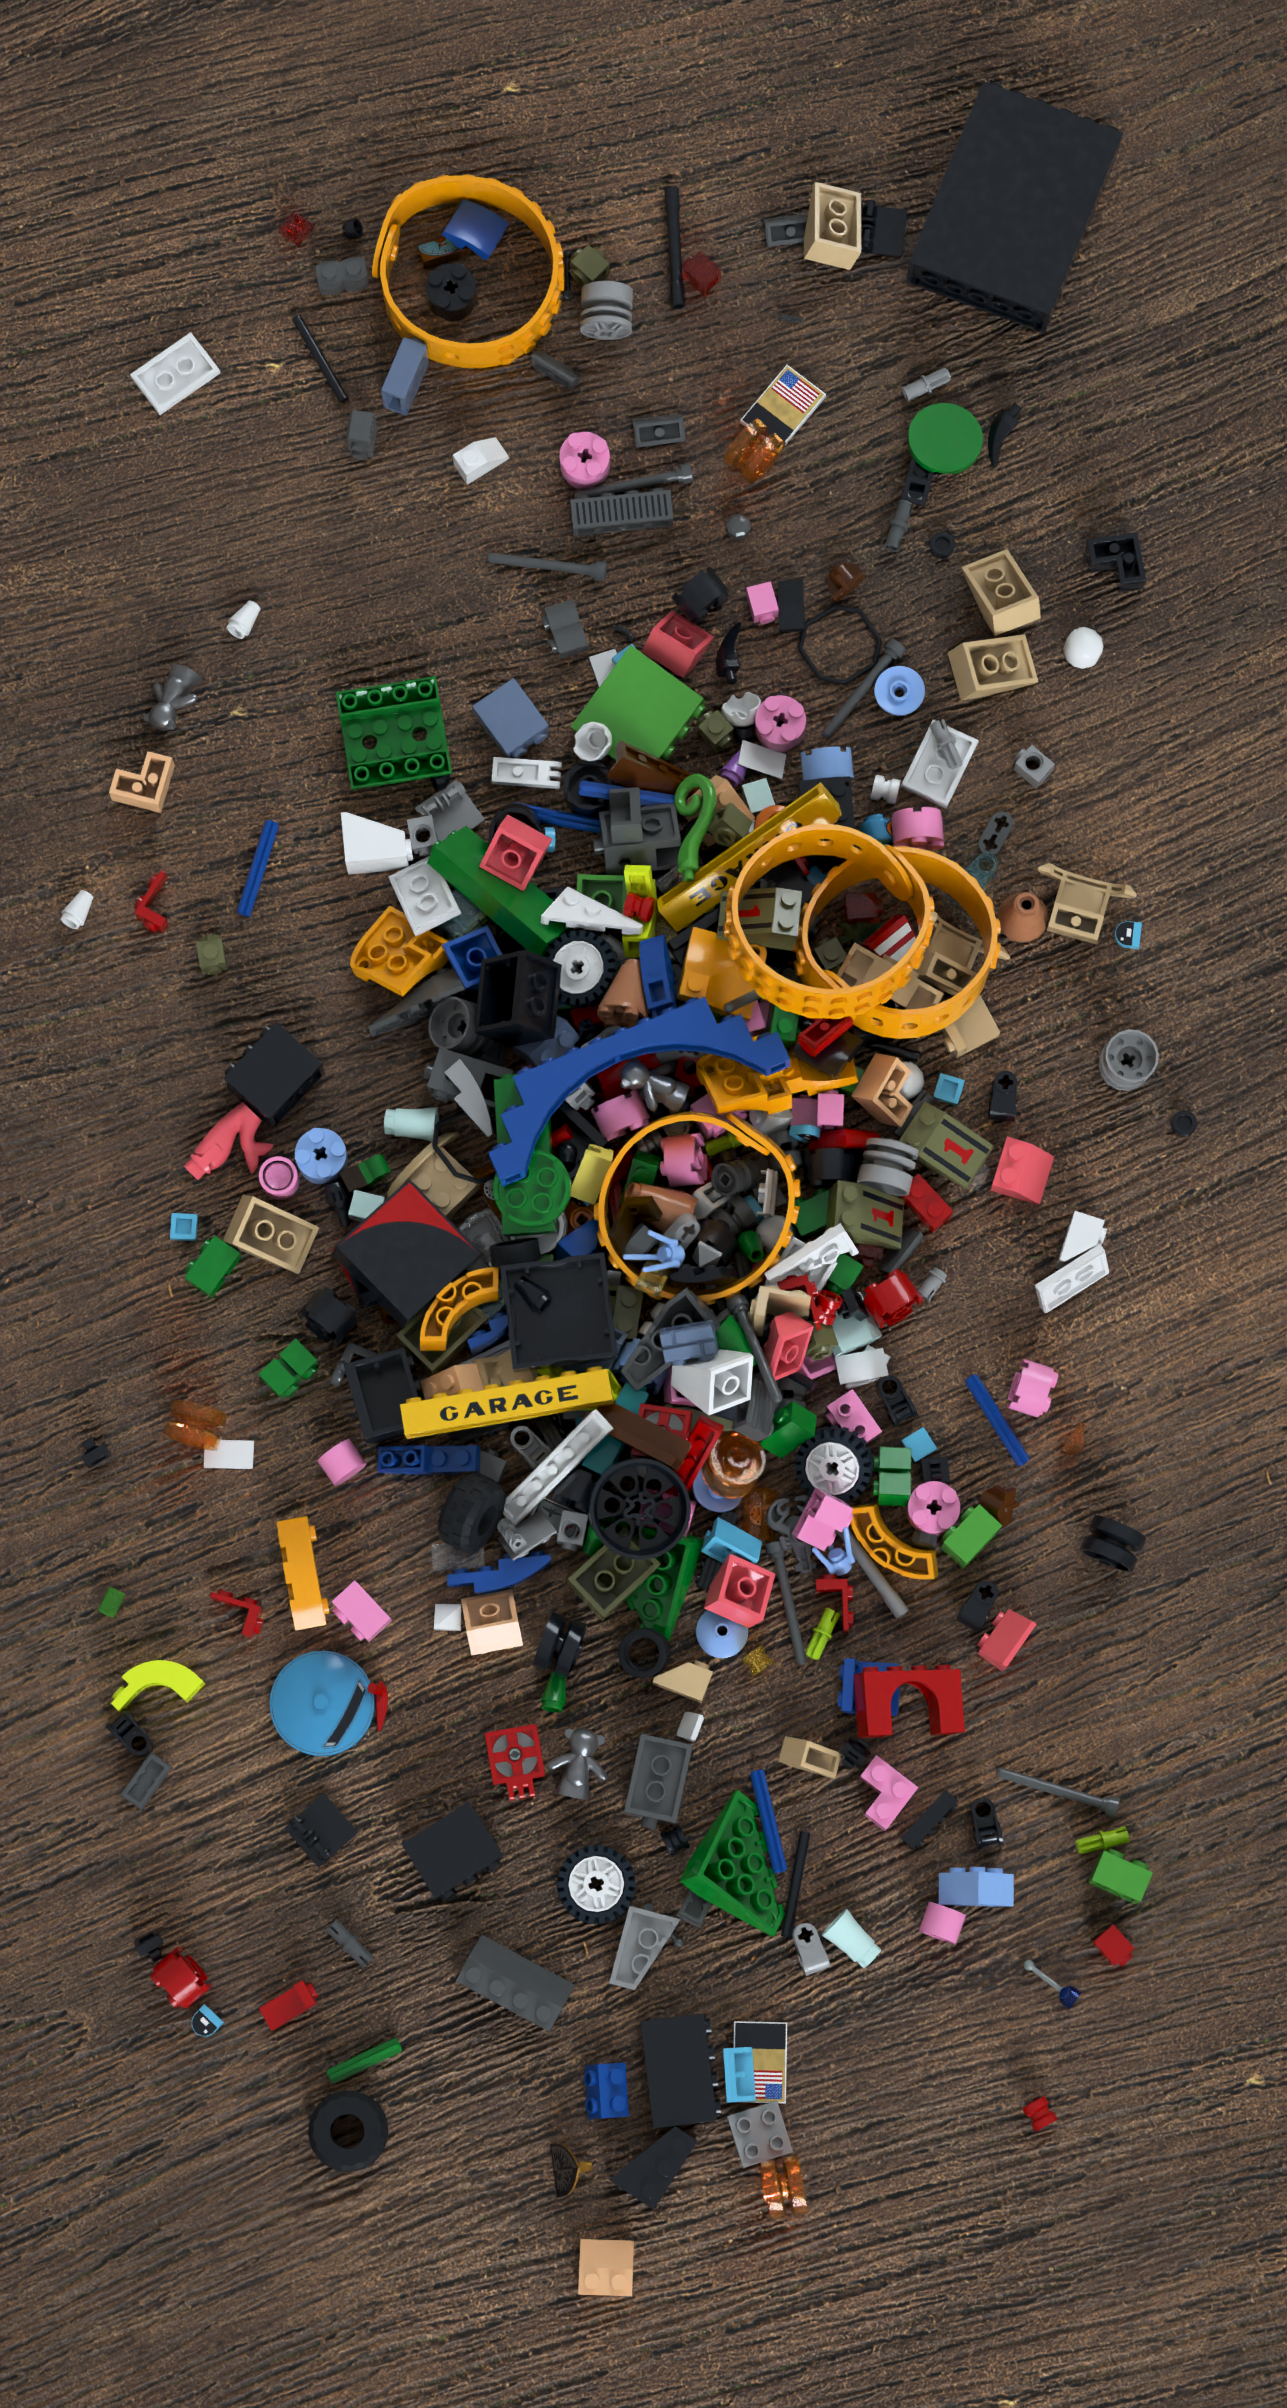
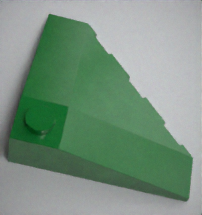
M614 1516L607 1517L612 1523L616 1521ZM619 1522L615 1527L616 1534L624 1526L630 1531L629 1524L627 1522ZM644 1526L641 1531L642 1536L645 1539H651L655 1536L656 1529ZM633 1533V1535L639 1540V1535ZM687 1535V1537H682L668 1552L655 1557L661 1565L626 1599L630 1610H636L643 1623L639 1625L640 1629H655L664 1635L667 1642L670 1641L698 1563L703 1539Z
M735 1790L690 1858L680 1882L704 1900L772 1937L775 1936L784 1917L782 1904H776L773 1889L778 1888L773 1868L767 1869L764 1852H768L763 1831L758 1832L754 1816L759 1815L757 1805L740 1791Z

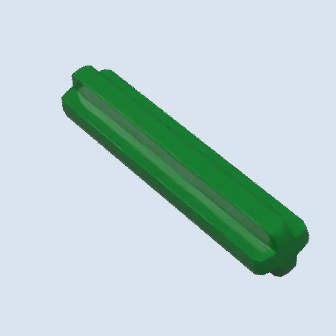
M393 2038L327 2069V2076L330 2082L335 2084L400 2053L402 2047L398 2039Z

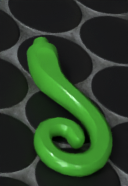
M692 774L686 777L679 784L674 798L676 810L683 816L691 817L701 809L695 824L679 849L678 872L684 875L685 882L694 881V873L699 871V847L710 826L716 808L714 785L709 778L702 774ZM694 788H700L702 797L695 794L692 796L691 803L686 805L688 793Z

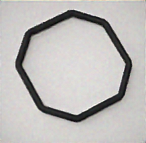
M834 604L805 622V631H801L798 650L819 680L846 685L874 668L878 663L882 639L861 609ZM835 609L858 613L877 640L873 662L845 680L822 676L803 649L808 626Z
M461 1110L435 1124L432 1147L455 1177L476 1184H483L493 1179L496 1172L481 1179L458 1173L437 1146L440 1126L463 1115L468 1116L464 1110ZM492 1122L493 1132L497 1136V1128Z

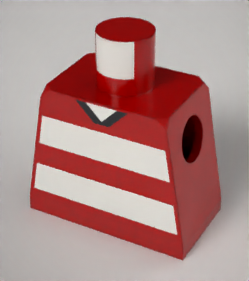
M895 915L860 945L881 958L886 954L899 962L911 948L917 937L906 916Z

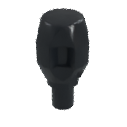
M340 1180L326 1184L325 1195L328 1205L335 1212V1216L338 1215L341 1227L351 1225L347 1213L350 1206L349 1195L343 1181Z

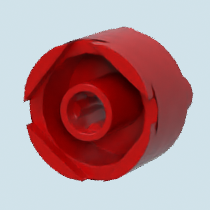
M899 1269L890 1272L886 1276V1280L879 1285L875 1282L864 1290L866 1296L863 1299V1304L879 1327L884 1328V1323L892 1326L913 1312L911 1307L915 1303L919 1306L923 1298L906 1273H901Z
M176 1947L155 1965L150 1977L158 1987L163 1986L169 1993L166 1997L175 2008L179 2006L188 2008L206 1993L212 1985L211 1983L205 1984V1981L208 1979L207 1975L190 1955L187 1958L181 1955L184 1951L181 1947Z

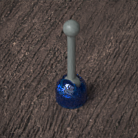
M1026 1960L1023 1966L1026 1970L1033 1971L1059 1991V2000L1066 2008L1070 2009L1082 1992L1075 1987L1066 1986L1062 1988L1036 1968L1033 1961Z

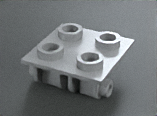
M457 780L415 807L420 817L433 816L438 840L440 841L445 840L454 830L458 831L465 826L472 830L485 821L484 817L465 793L464 786L458 783Z
M541 1510L516 1526L508 1518L501 1519L497 1524V1529L501 1534L497 1539L513 1561L524 1557L532 1548L540 1543L547 1542L552 1535L557 1533Z
M777 2101L727 2116L743 2168L793 2152Z

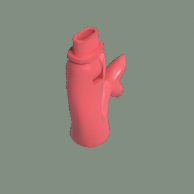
M241 1102L222 1117L207 1133L195 1149L194 1154L190 1155L191 1159L184 1167L197 1180L205 1173L210 1174L211 1170L217 1169L227 1160L236 1134L239 1132L244 1158L250 1173L253 1174L258 1167L259 1156H263L271 1151L273 1144L255 1142L254 1136L262 1120L245 1103Z

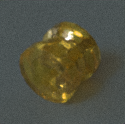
M760 1645L741 1659L745 1665L750 1667V1673L753 1677L774 1663L773 1659L765 1654L763 1645Z

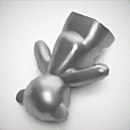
M174 663L166 679L164 690L158 682L153 684V692L159 703L152 707L151 711L145 715L144 720L158 730H174L178 721L176 709L186 707L198 700L196 694H190V689L195 684H199L202 678L188 667Z
M637 1057L629 1059V1062L624 1065L620 1074V1086L631 1090L642 1089L646 1104L651 1111L657 1110V1103H663L671 1114H676L682 1107L690 1088L685 1083L664 1076L672 1070L670 1065L664 1064L649 1071L643 1063L639 1062Z
M569 1728L565 1730L564 1735L569 1739L571 1752L551 1760L547 1764V1768L554 1770L567 1765L556 1793L588 1800L589 1770L602 1781L607 1780L608 1777L604 1769L591 1757L597 1747L605 1742V1737L596 1735L592 1730L586 1728L575 1730Z

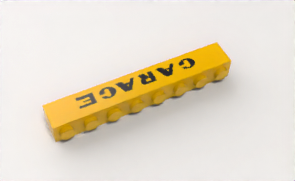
M820 782L701 867L698 872L694 873V881L685 882L683 880L658 898L659 912L676 932L690 927L695 922V919L702 914L711 912L715 908L716 904L721 900L722 891H729L730 886L735 887L739 874L745 864L760 848L782 833L802 826L814 824L833 825L842 815L839 803Z
M596 1366L588 1368L586 1373L577 1374L576 1371L563 1372L561 1377L557 1378L543 1375L536 1377L533 1382L525 1383V1380H514L509 1382V1386L499 1387V1384L486 1385L481 1391L473 1392L472 1388L457 1391V1395L447 1396V1393L434 1394L432 1399L421 1400V1397L409 1398L405 1404H400L404 1434L407 1439L605 1406L614 1404L608 1369Z

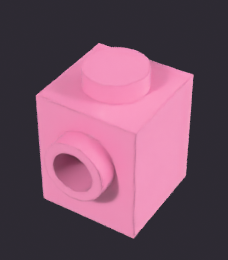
M771 581L746 588V598L753 622L767 624L774 621L778 617L779 609Z

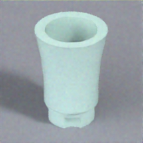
M439 1108L386 1109L384 1117L385 1134L432 1142L434 1126L440 1121Z
M848 1909L840 1913L822 1933L823 1937L845 1952L854 1962L857 1961L863 1968L869 1965L881 1952V1949L874 1944L875 1941L857 1923Z

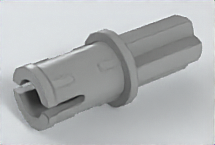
M942 368L926 377L924 375L920 376L921 379L901 387V390L907 402H910L925 393H932L933 389L949 382L951 376L946 368Z
M944 719L933 722L930 725V729L938 743L937 749L941 750L948 767L952 770L957 769L962 765V760L955 747L956 740L951 737Z

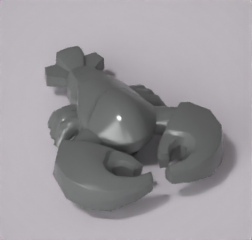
M799 1495L794 1497L793 1501L803 1502L806 1507L810 1497L808 1495ZM789 1498L773 1501L765 1514L766 1524L772 1530L785 1534V1537L780 1536L779 1540L783 1546L782 1548L785 1551L792 1549L795 1558L798 1560V1563L793 1567L795 1572H811L812 1569L816 1568V1563L810 1560L811 1545L792 1534L800 1517L792 1515L786 1523H783L789 1514L790 1507H785L783 1511L780 1508L783 1504L790 1502ZM795 1506L797 1511L802 1514L805 1507Z

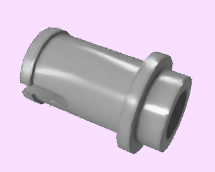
M936 1267L928 1271L929 1276L919 1290H917L927 1301H931V1298L941 1284L946 1283L947 1275Z

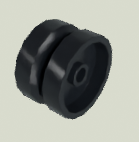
M1094 1515L1089 1530L1095 1536H1086L1079 1550L1104 1565L1121 1571L1132 1572L1138 1560L1132 1552L1142 1550L1146 1537L1137 1530L1118 1521Z
M553 1611L539 1643L533 1666L546 1670L550 1667L554 1656H556L555 1674L568 1678L583 1647V1638L588 1624L574 1620L571 1622L567 1633H563L567 1621L566 1616Z

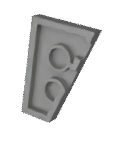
M629 1906L609 1984L636 1990L681 1919Z

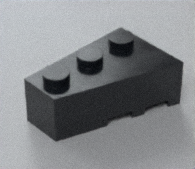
M673 2127L609 2180L654 2210L697 2143V2140L677 2127Z

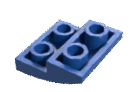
M463 199L443 230L442 235L460 250L466 245L483 260H486L492 254L509 223L489 209Z
M506 1311L493 1315V1320L488 1321L490 1332L486 1333V1330H480L471 1334L472 1338L468 1339L467 1342L472 1357L491 1349L509 1334Z

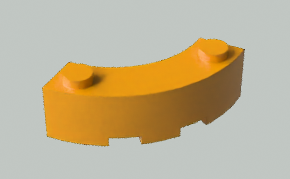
M487 1267L468 1272L453 1283L450 1282L436 1295L422 1322L420 1351H446L450 1331L464 1313L480 1304L498 1301V1267Z
M878 1503L851 1506L853 1508L852 1529L858 1541L861 1542L876 1562L902 1576L914 1579H935L939 1575L936 1549L915 1548L899 1540L885 1525Z
M308 1516L278 1521L279 1544L295 1630L326 1625L325 1614H329L330 1610L328 1599H322L313 1548V1542L317 1541L315 1526H309Z

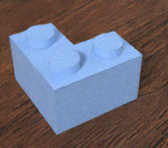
M970 1867V1872H965L966 1868H950V1873H939V1905L1014 1906V1874H1003L1002 1868H987V1872H985V1867Z

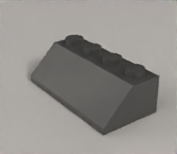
M481 1935L456 1979V1982L548 2032H551L575 1986L571 1982L484 1935Z

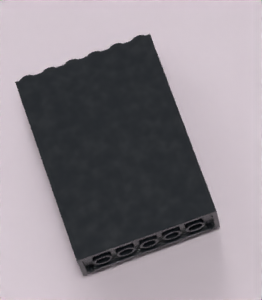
M983 81L910 258L906 282L1046 334L1117 158L1123 132H1120L1114 126H1104L1096 123L1090 117L1074 115L1068 109H1058L1050 106L1044 100L1031 99L1022 92H1012L1004 89L998 83Z

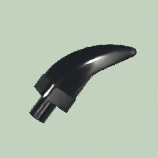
M1015 402L1007 412L1001 408L992 422L988 436V452L993 467H997L1003 440L1019 423L1015 417L1022 408Z
M738 622L727 633L716 657L718 677H726L727 684L729 685L737 682L735 674L741 668L735 650L741 622Z

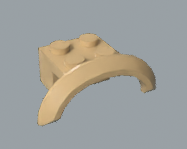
M1050 863L1038 867V871L1043 875L1060 881L1047 931L1096 944L1109 897L1135 898L1137 896L1136 892L1129 885L1112 884L1065 871Z
M931 912L934 925L929 946L926 947L923 954L924 959L919 969L915 970V972L920 974L919 979L955 996L978 974L972 971L971 968L978 952L984 954L983 942L981 939L948 924L936 912ZM1001 946L999 959L1009 960V954Z
M446 1132L439 1136L437 1146L458 1173L473 1177L443 1148L447 1144L453 1143L461 1134L458 1132ZM431 1142L395 1179L387 1192V1199L410 1179L450 1219L480 1189V1185L455 1177L435 1152Z

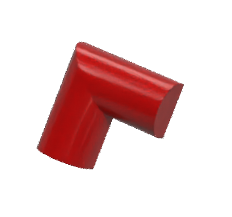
M850 1016L841 1019L805 1017L813 1024L797 1036L798 1041L808 1055L815 1057L853 1025V1019Z
M847 1128L822 1131L819 1141L809 1142V1151L815 1152V1149L845 1148V1151L855 1149V1152L868 1151L865 1147L866 1140L869 1138H880V1136L875 1131Z

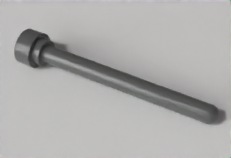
M690 462L680 464V467L675 468V471L579 490L574 493V499L581 495H587L590 498L600 497L604 493H619L677 480L678 483H692L693 476Z
M489 553L487 555V561L490 563L590 575V578H594V581L605 582L607 562L596 561V563L587 565L499 553Z
M893 638L886 643L882 658L822 731L824 738L828 739L833 735L891 661H895L897 658L900 659L904 655L906 648Z
M790 966L782 971L781 976L799 984L802 983L800 975L797 976L794 966ZM752 990L726 1003L724 1010L727 1013H731L761 997L755 990Z
M734 1295L726 1301L728 1311L735 1318H738L773 1402L779 1403L782 1401V1395L748 1318L749 1304L744 1295Z
M781 1541L765 1544L767 1555H770L771 1559H774L797 1664L804 1665L806 1663V1655L784 1561L786 1553L782 1548Z
M1002 1767L996 1770V1775L999 1778L1100 1808V1811L1104 1812L1105 1816L1112 1818L1116 1816L1120 1802L1119 1797L1110 1795V1797L1104 1796V1798Z

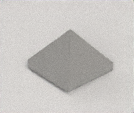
M699 1241L691 1258L700 1268L717 1265L722 1253Z

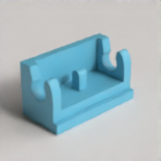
M718 1517L714 1521L712 1532L709 1530L706 1532L701 1552L721 1563H724L729 1554H733L756 1564L759 1561L762 1541Z
M752 2047L723 2048L726 2103L756 2101Z

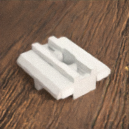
M769 1168L761 1170V1174L766 1175V1183H760L758 1189V1203H764L763 1212L757 1211V1215L764 1216V1219L775 1216L778 1171Z

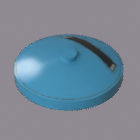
M313 1651L303 1654L289 1662L275 1679L270 1694V1714L273 1724L280 1736L291 1747L302 1753L312 1756H332L342 1753L356 1745L371 1725L375 1711V1696L367 1690L371 1682L356 1662L340 1653Z

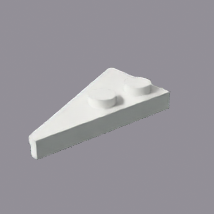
M567 887L541 915L540 923L548 925L549 921L565 922L566 927H581L587 930L605 932L606 927L622 929V934L640 935L643 932V925L570 887Z
M840 1223L835 1227L827 1229L823 1235L814 1241L806 1243L802 1249L764 1274L770 1283L787 1278V1272L799 1269L801 1273L821 1267L824 1264L836 1262L840 1254L849 1252L851 1256H854L859 1251Z

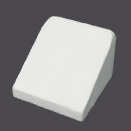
M685 1712L678 1728L677 1736L691 1742L696 1741L704 1720L703 1715Z

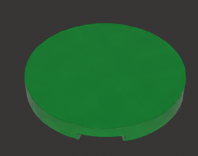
M937 403L925 407L913 418L908 431V448L912 457L921 467L932 473H953L954 475L967 470L979 457L983 444L982 430L976 418L966 409L950 403Z
M534 1149L525 1178L502 1187L497 1174H495L493 1196L499 1210L511 1222L524 1227H541L555 1221L566 1209L571 1197V1180L567 1169L557 1157L544 1150Z

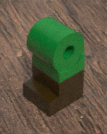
M383 1154L375 1155L356 1166L339 1172L351 1197L354 1194V1190L363 1191L392 1173Z

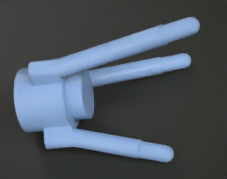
M648 1230V1235L666 1243L658 1249L657 1254L623 1255V1259L659 1260L662 1262L661 1264L642 1268L643 1272H651L671 1267L679 1268L684 1261L685 1252L683 1247L678 1245L677 1239H669L657 1232Z
M848 1527L843 1528L846 1552L841 1548H834L832 1544L828 1547L830 1552L828 1553V1559H826L816 1547L812 1548L814 1554L827 1567L829 1574L844 1575L851 1570L852 1563L855 1562Z

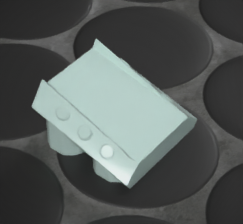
M867 1308L869 1317L862 1321L853 1316L843 1319L842 1315L839 1316L837 1311L835 1312L836 1319L832 1327L839 1344L832 1349L835 1357L846 1355L869 1345L882 1336Z

